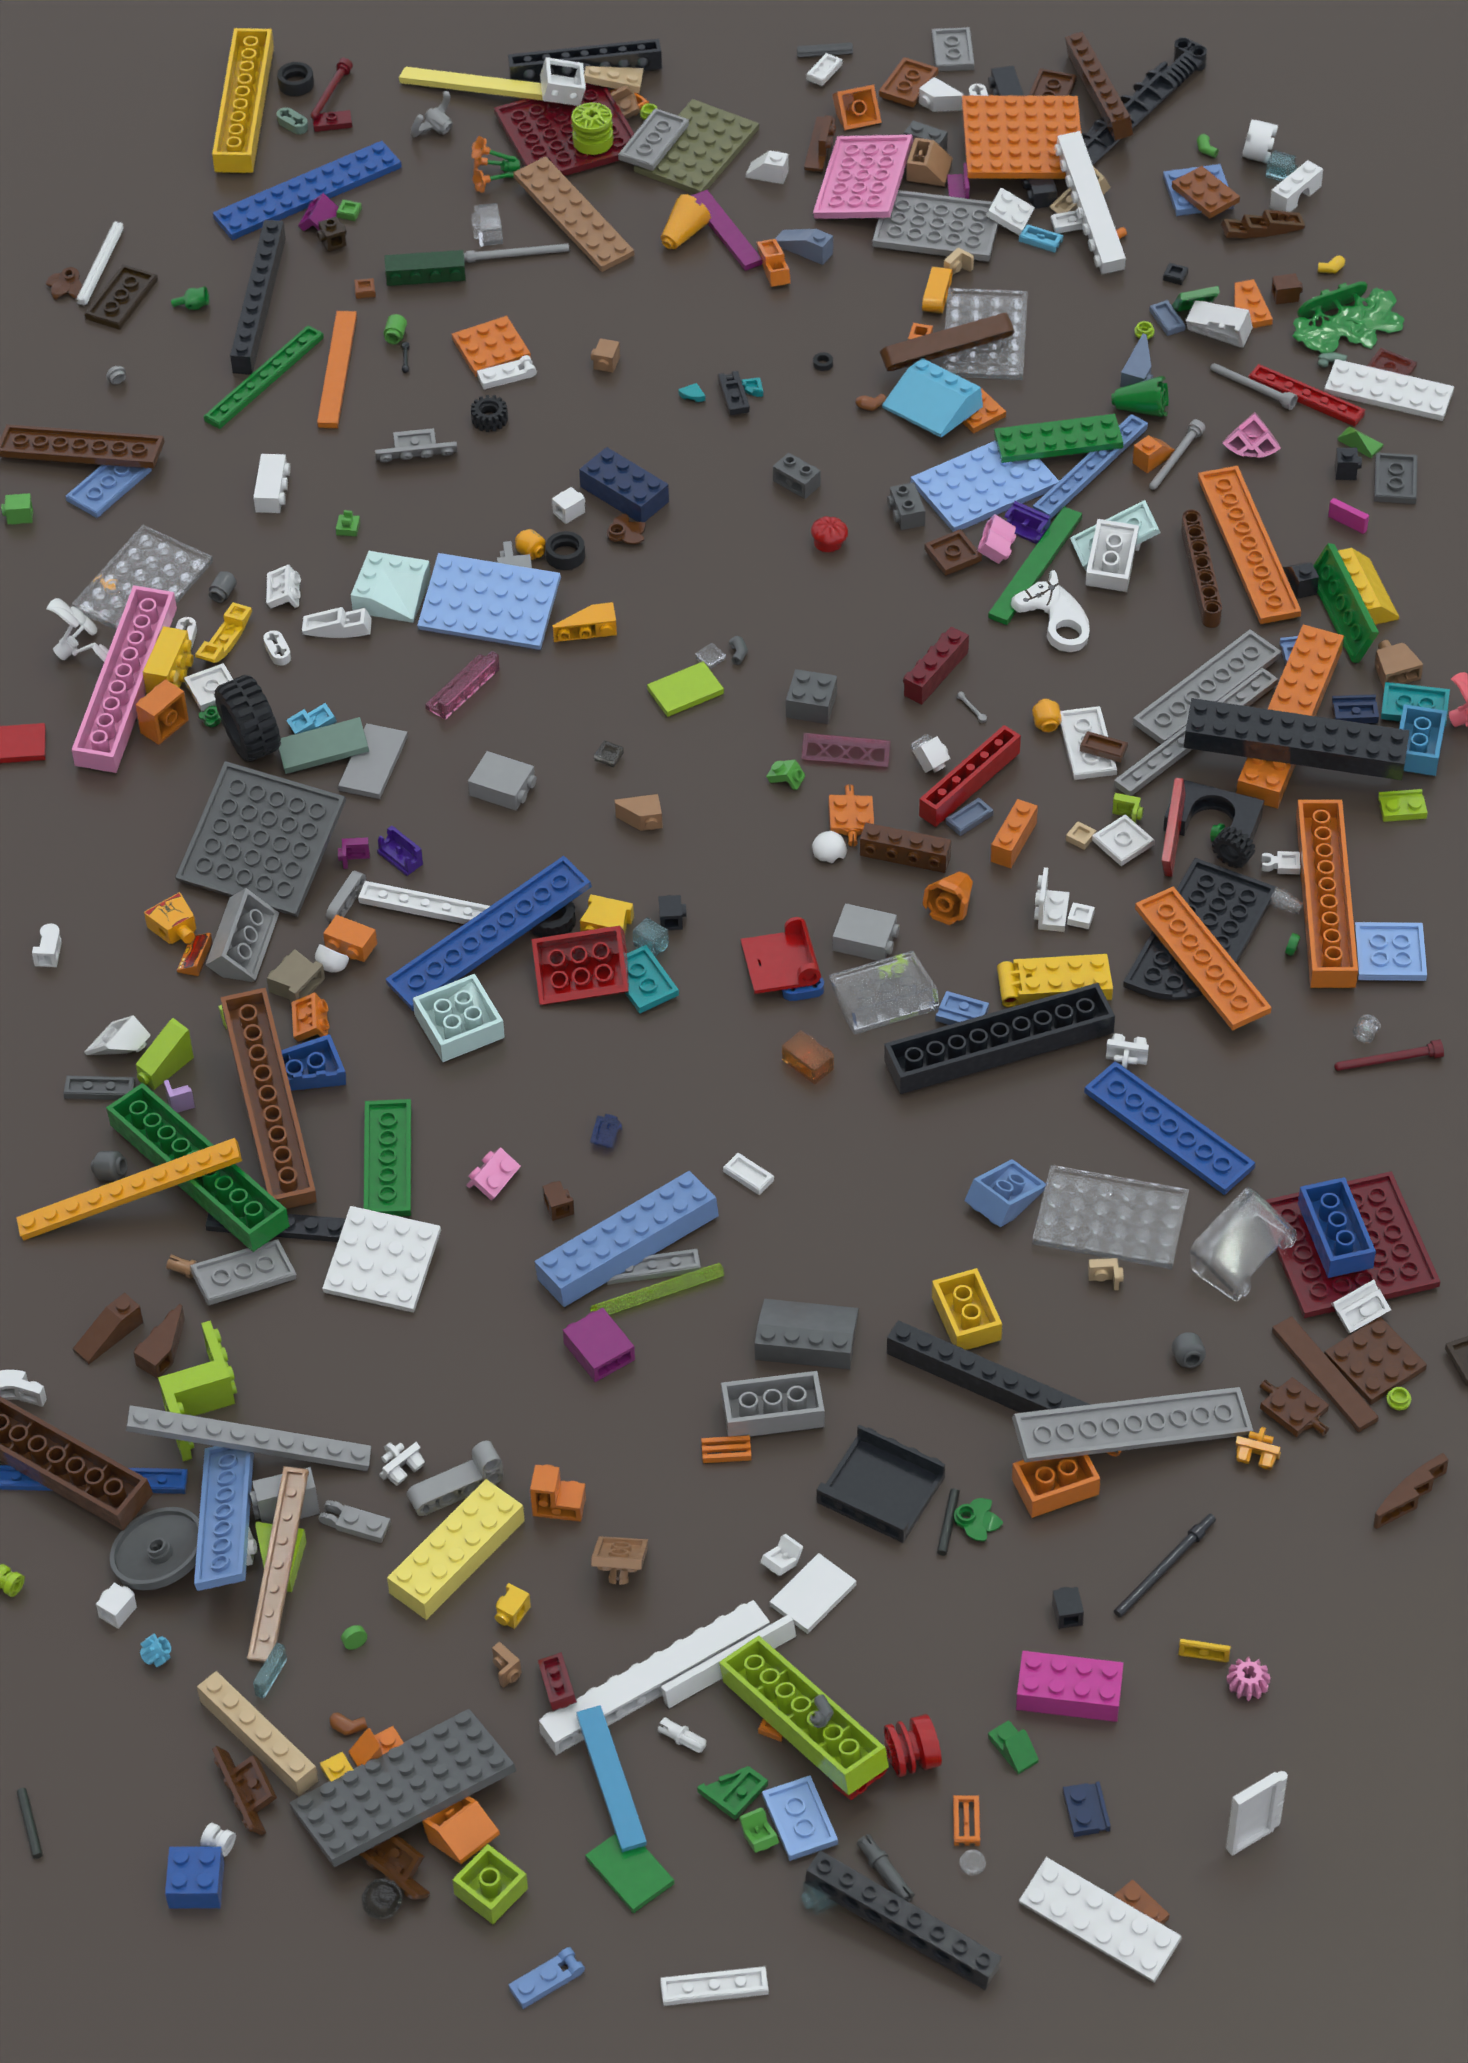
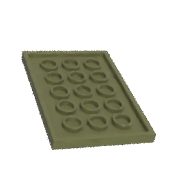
M692 99L678 115L689 119V126L656 168L652 171L634 165V172L692 194L708 190L759 130V123Z

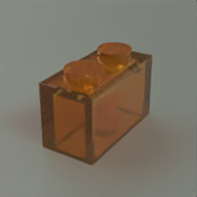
M802 1030L782 1045V1060L813 1084L818 1083L834 1070V1055L831 1050L821 1046L811 1035L805 1034Z

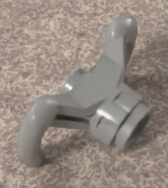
M448 91L443 92V100L438 108H430L426 112L424 123H422L423 116L421 114L417 115L411 128L412 137H417L421 133L433 129L439 134L445 135L451 129L453 122L445 114L450 102V93Z

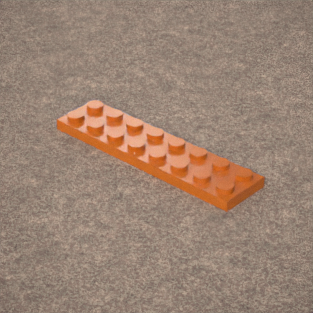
M1174 886L1135 903V910L1232 1031L1271 1013L1272 1007Z

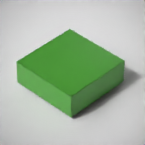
M343 200L336 212L337 218L356 221L362 209L361 203Z

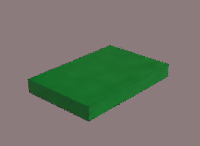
M616 1834L585 1855L590 1865L633 1914L674 1885V1879L645 1846L621 1852Z

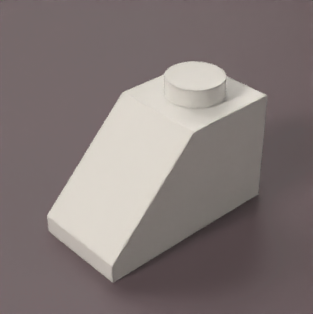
M932 78L919 88V104L933 112L962 110L963 93L937 78Z
M775 151L766 152L751 162L746 178L784 184L788 174V154Z

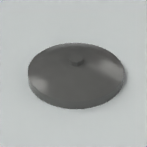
M165 1507L149 1511L134 1519L124 1531L122 1530L119 1533L110 1551V1565L117 1579L123 1585L132 1589L153 1590L168 1586L184 1577L196 1565L199 1518L184 1508Z

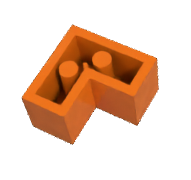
M548 1464L535 1465L530 1487L532 1515L581 1522L586 1499L585 1484L577 1481H561L560 1467Z

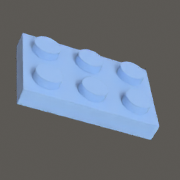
M811 1776L762 1791L763 1800L789 1861L838 1845V1838Z

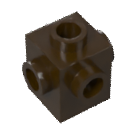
M337 216L318 222V239L324 243L328 251L347 246L346 227L344 223H340Z

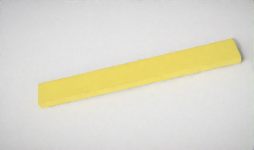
M405 67L399 76V83L543 101L541 83L413 67Z

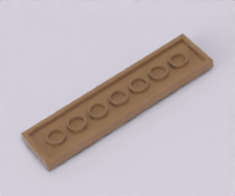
M546 156L514 172V179L601 272L634 256V249Z

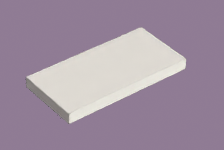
M1100 706L1060 711L1062 717L1060 728L1074 780L1117 775L1115 761L1080 751V745L1087 731L1108 737Z

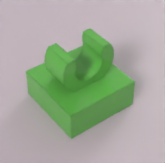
M344 510V515L339 514L336 535L357 537L360 516H354L352 511Z

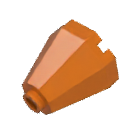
M959 871L928 885L924 890L923 906L925 909L927 907L930 909L932 919L947 925L954 924L957 920H963L967 915L973 885L972 879L968 874Z

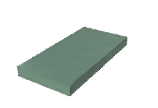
M360 717L283 737L279 747L285 774L370 752Z

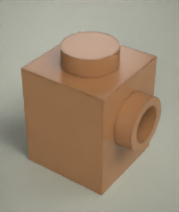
M600 338L596 349L593 348L591 353V360L594 361L595 370L614 372L620 358V342Z

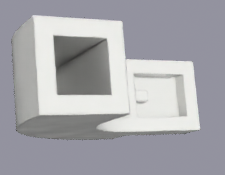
M0 1371L1 1397L6 1400L15 1399L41 1407L44 1406L47 1400L44 1386L35 1381L29 1382L25 1371Z

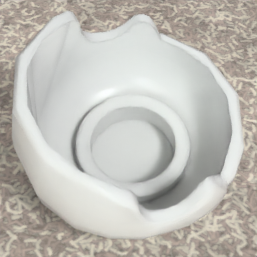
M834 831L820 833L812 843L814 856L820 861L834 863L837 858L844 859L846 856L847 847L844 839Z
M319 944L315 953V960L323 964L324 970L328 972L342 971L349 961L347 955L338 953Z

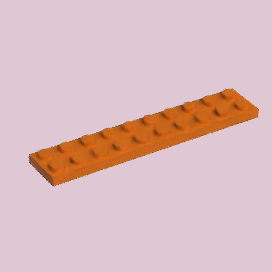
M1233 466L1198 473V481L1259 623L1265 624L1301 617L1300 606L1239 467Z

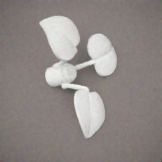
M59 598L53 599L46 609L53 611L70 625L63 638L53 648L55 654L60 659L66 660L71 654L76 656L80 652L93 648L95 653L105 662L109 650L102 644L98 646L96 643H92L77 649L79 643L75 638L83 629L90 635L97 633V627L93 621L75 606L70 608L63 600ZM78 625H81L72 636L68 637L73 627L76 628Z

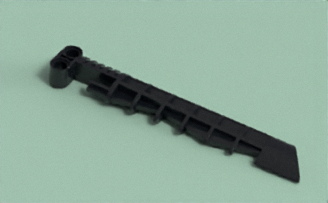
M1181 37L1176 39L1174 42L1175 62L1170 66L1167 65L1166 61L1161 62L1154 70L1146 73L1142 83L1138 82L1133 85L1135 90L1133 96L1122 95L1120 97L1130 115L1132 129L1174 92L1181 83L1188 79L1194 71H1201L1206 68V47L1188 38ZM1103 118L1096 120L1088 133L1081 134L1092 165L1119 141L1114 140Z

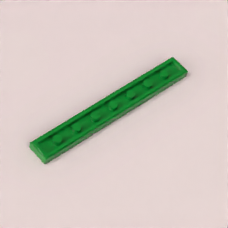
M307 325L204 415V421L221 429L324 339L323 333Z
M1067 507L1062 508L989 611V619L1008 625L1017 612L1011 606L1012 597L1027 590L1039 581L1081 521L1082 513Z

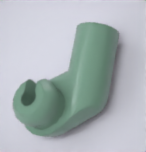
M1334 352L1322 353L1318 357V365L1326 368L1329 362L1334 363L1336 359L1347 361V355Z

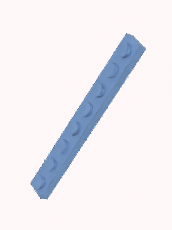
M1131 414L1119 425L1124 442L1123 448L1090 452L1033 505V509L1051 516L1052 519L1146 431L1148 423Z

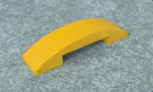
M233 602L223 615L224 622L209 642H203L195 653V657L213 663L222 660L232 650L242 635L250 618L252 608Z

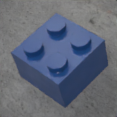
M169 1847L165 1889L168 1908H221L224 1857L221 1847Z

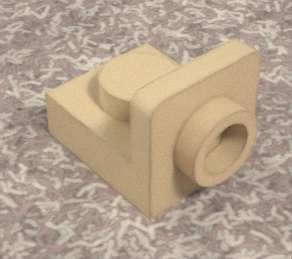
M960 248L954 250L944 260V268L952 269V276L958 273L961 268L969 272L973 270L974 256Z
M1117 1258L1091 1259L1088 1264L1089 1281L1096 1280L1100 1282L1112 1280L1114 1291L1119 1290V1282H1123V1268H1118Z

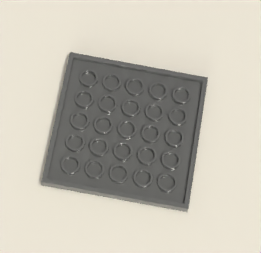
M225 761L175 878L179 882L229 897L247 888L276 911L298 917L345 805L346 798L339 794Z

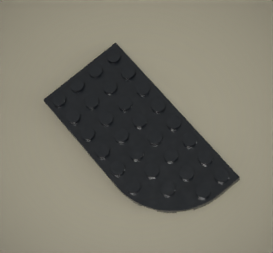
M1194 858L1176 889L1236 964L1277 893L1276 886L1198 858ZM1152 931L1127 974L1123 987L1149 997L1165 1000H1183L1203 995Z

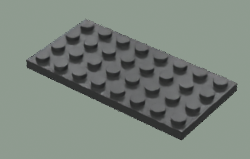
M467 1709L404 1742V1744L390 1749L382 1757L367 1761L365 1765L362 1764L354 1768L353 1771L346 1772L338 1779L323 1784L289 1802L291 1810L333 1867H336L514 1773L516 1768L513 1761L473 1712Z

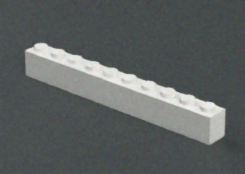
M754 1600L747 1604H741L735 1611L726 1616L718 1617L706 1627L696 1629L692 1635L675 1641L663 1651L655 1652L649 1659L632 1665L626 1672L612 1676L601 1686L589 1689L583 1696L576 1699L577 1703L571 1704L566 1708H559L554 1712L546 1713L539 1720L540 1733L555 1755L584 1740L576 1717L577 1711L601 1705L607 1725L609 1726L662 1696V1685L769 1626L770 1621Z

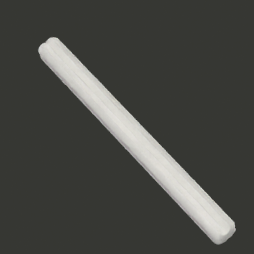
M115 221L112 224L76 298L79 305H87L124 229L121 222Z

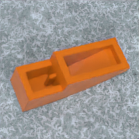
M771 239L757 242L762 265L771 287L790 284V270L785 262L784 252L777 240Z

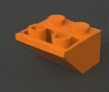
M470 1796L422 1821L429 1843L460 1864L500 1835L499 1830L480 1804Z

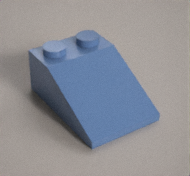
M1011 1159L976 1177L964 1201L971 1205L975 1211L986 1216L993 1224L1002 1227L1013 1221L1046 1190L1048 1185Z

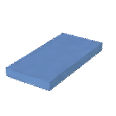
M101 465L66 495V501L98 518L148 475L152 469Z

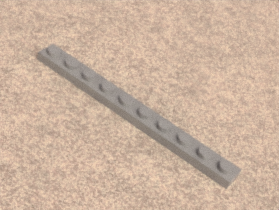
M1261 668L1217 702L1250 706L1278 685V678L1264 668ZM1186 726L1114 780V786L1124 794L1132 796L1189 753L1192 749L1183 748Z
M131 1405L128 1410L126 1431L362 1471H368L370 1445Z

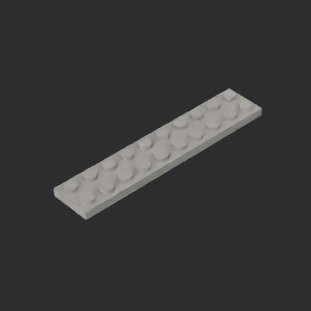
M1240 1387L1016 1413L1012 1417L1024 1462L1249 1435L1250 1431L1253 1432Z

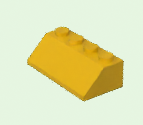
M1353 548L1338 550L1375 625L1399 620V615L1370 558Z

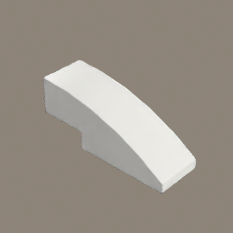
M343 607L303 616L302 633L326 638H348L369 635L372 618L366 608L345 612Z

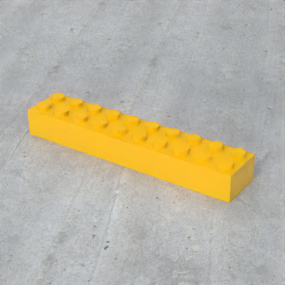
M234 28L212 152L215 172L253 173L274 49L272 29Z

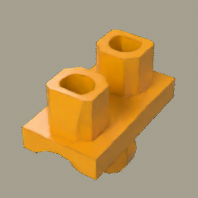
M1261 1427L1259 1433L1250 1431L1248 1438L1237 1436L1236 1459L1238 1462L1249 1464L1252 1453L1261 1455L1259 1467L1271 1470L1276 1459L1279 1460L1280 1447L1270 1445L1273 1443L1274 1437L1265 1435L1266 1428Z

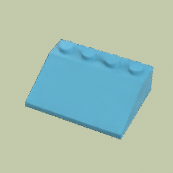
M922 358L907 369L882 404V407L939 437H943L981 409L983 401L980 386Z

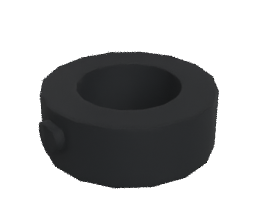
M826 352L817 353L813 357L814 368L819 371L830 370L833 367L832 355ZM825 360L827 363H820L819 361Z

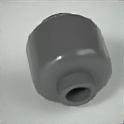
M100 1151L91 1162V1170L98 1180L117 1181L127 1172V1160L118 1151Z
M1185 1332L1177 1336L1172 1342V1351L1180 1366L1194 1368L1205 1359L1206 1350L1201 1338L1197 1334Z

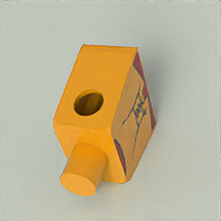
M180 892L144 912L148 929L167 943L173 944L180 939L184 943H190L194 940L195 934L193 932L197 929L195 918Z

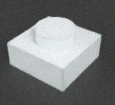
M1073 902L1067 919V925L1089 929L1095 907Z

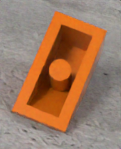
M1148 435L1134 445L1133 464L1148 474L1168 460L1175 449L1162 440Z

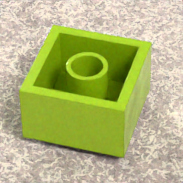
M487 1844L454 1877V1895L491 1924H494L528 1889L527 1874Z

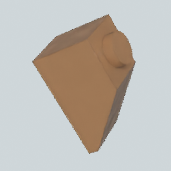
M658 794L615 800L616 818L640 831L663 828Z

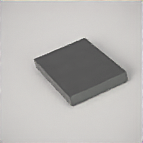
M1376 453L1374 501L1416 504L1417 455Z

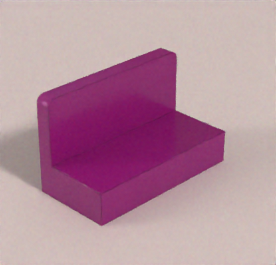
M963 163V174L947 175L949 197L969 199V178H967L966 163Z
M322 193L312 200L298 227L305 231L313 225L319 230L318 222L336 217L339 207Z

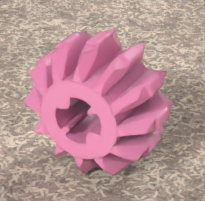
M1249 1656L1246 1658V1662L1238 1658L1236 1665L1231 1664L1229 1667V1674L1227 1675V1684H1230V1692H1237L1238 1699L1246 1696L1248 1702L1251 1696L1259 1700L1261 1693L1267 1692L1268 1684L1270 1683L1267 1665L1260 1666L1259 1659L1251 1662Z

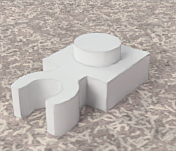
M1277 851V856H1273L1270 853L1262 854L1261 862H1268L1262 863V871L1268 872L1277 869V874H1300V852Z

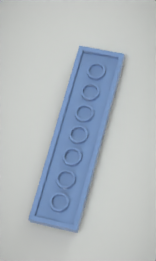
M218 1446L205 1448L194 1585L197 1591L245 1581L254 1452Z

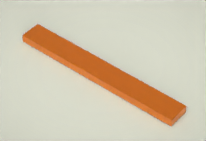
M357 311L336 312L317 420L318 428H338Z

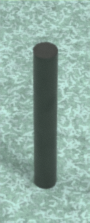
M955 1488L950 1489L937 1553L942 1556L947 1554L954 1512L960 1493Z
M20 1788L17 1790V1796L32 1857L38 1859L43 1854L27 1789Z

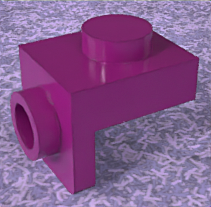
M368 837L342 839V848H338V861H343V869H348V860L370 858Z

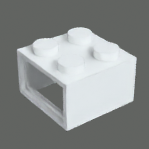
M545 58L540 74L543 101L580 106L586 89L583 63ZM550 64L577 68L575 78L551 75Z

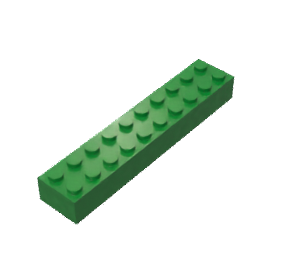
M141 1083L106 1107L110 1126L155 1166L213 1146L208 1139L144 1083ZM236 1164L178 1184L182 1190L252 1252L290 1227L286 1208Z

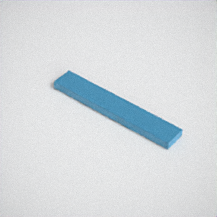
M601 1705L577 1711L576 1717L621 1852L646 1846L647 1841Z

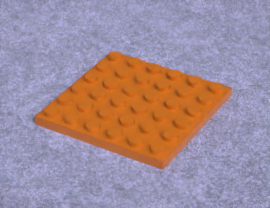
M962 96L967 178L1066 179V173L1061 170L1060 156H1056L1054 145L1057 144V137L1077 131L1081 132L1078 96Z

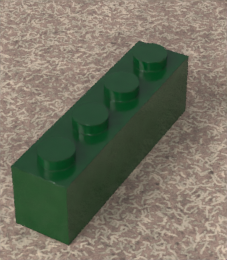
M464 250L384 255L387 286L466 281Z

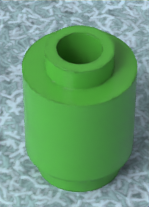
M393 314L388 317L384 329V338L388 343L398 344L403 339L407 326V321L403 316Z

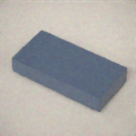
M1168 300L1150 305V313L1167 336L1185 331L1186 325Z
M977 798L946 818V824L959 836H962L993 816V809L980 798Z

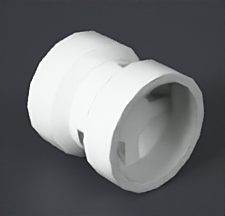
M211 1822L202 1834L200 1845L202 1847H221L225 1857L229 1854L235 1843L236 1833L229 1830L223 1831L219 1825Z

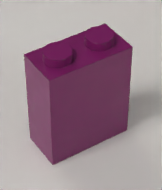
M604 1308L590 1312L585 1318L576 1323H571L563 1329L565 1346L594 1382L601 1380L635 1360L634 1345Z

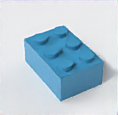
M1404 704L1399 729L1410 730L1404 771L1436 776L1447 711Z

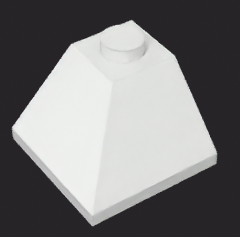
M132 1015L111 1022L84 1053L86 1055H106L139 1052L147 1045L145 1041L151 1035Z

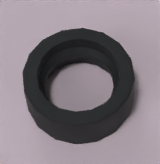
M290 62L281 66L278 70V87L286 95H305L314 87L313 70L306 63ZM294 76L304 77L303 80L297 82L287 80Z
M562 531L553 534L547 539L545 544L546 560L550 566L559 570H572L583 563L585 559V545L580 535L574 532ZM563 546L577 549L576 552L570 555H559L553 552Z

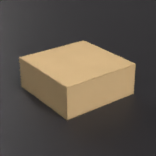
M1077 821L1066 834V841L1085 850L1092 842V835L1096 833V830Z

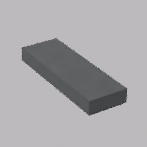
M66 1076L63 1094L64 1099L118 1100L134 1089L136 1082L135 1077Z

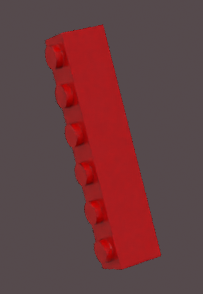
M1003 725L919 799V816L937 827L1020 753L1021 735Z

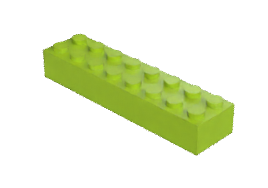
M759 1635L719 1661L723 1683L848 1795L889 1767L885 1746ZM818 1695H825L833 1709V1716L828 1724L822 1728H817L810 1722V1716H815L814 1711H818L814 1703V1699Z

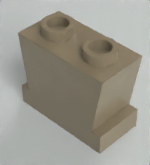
M294 949L289 955L284 957L282 963L275 970L269 973L267 977L269 992L289 999L292 1005L293 1001L310 995L324 981V967L318 961L312 963Z

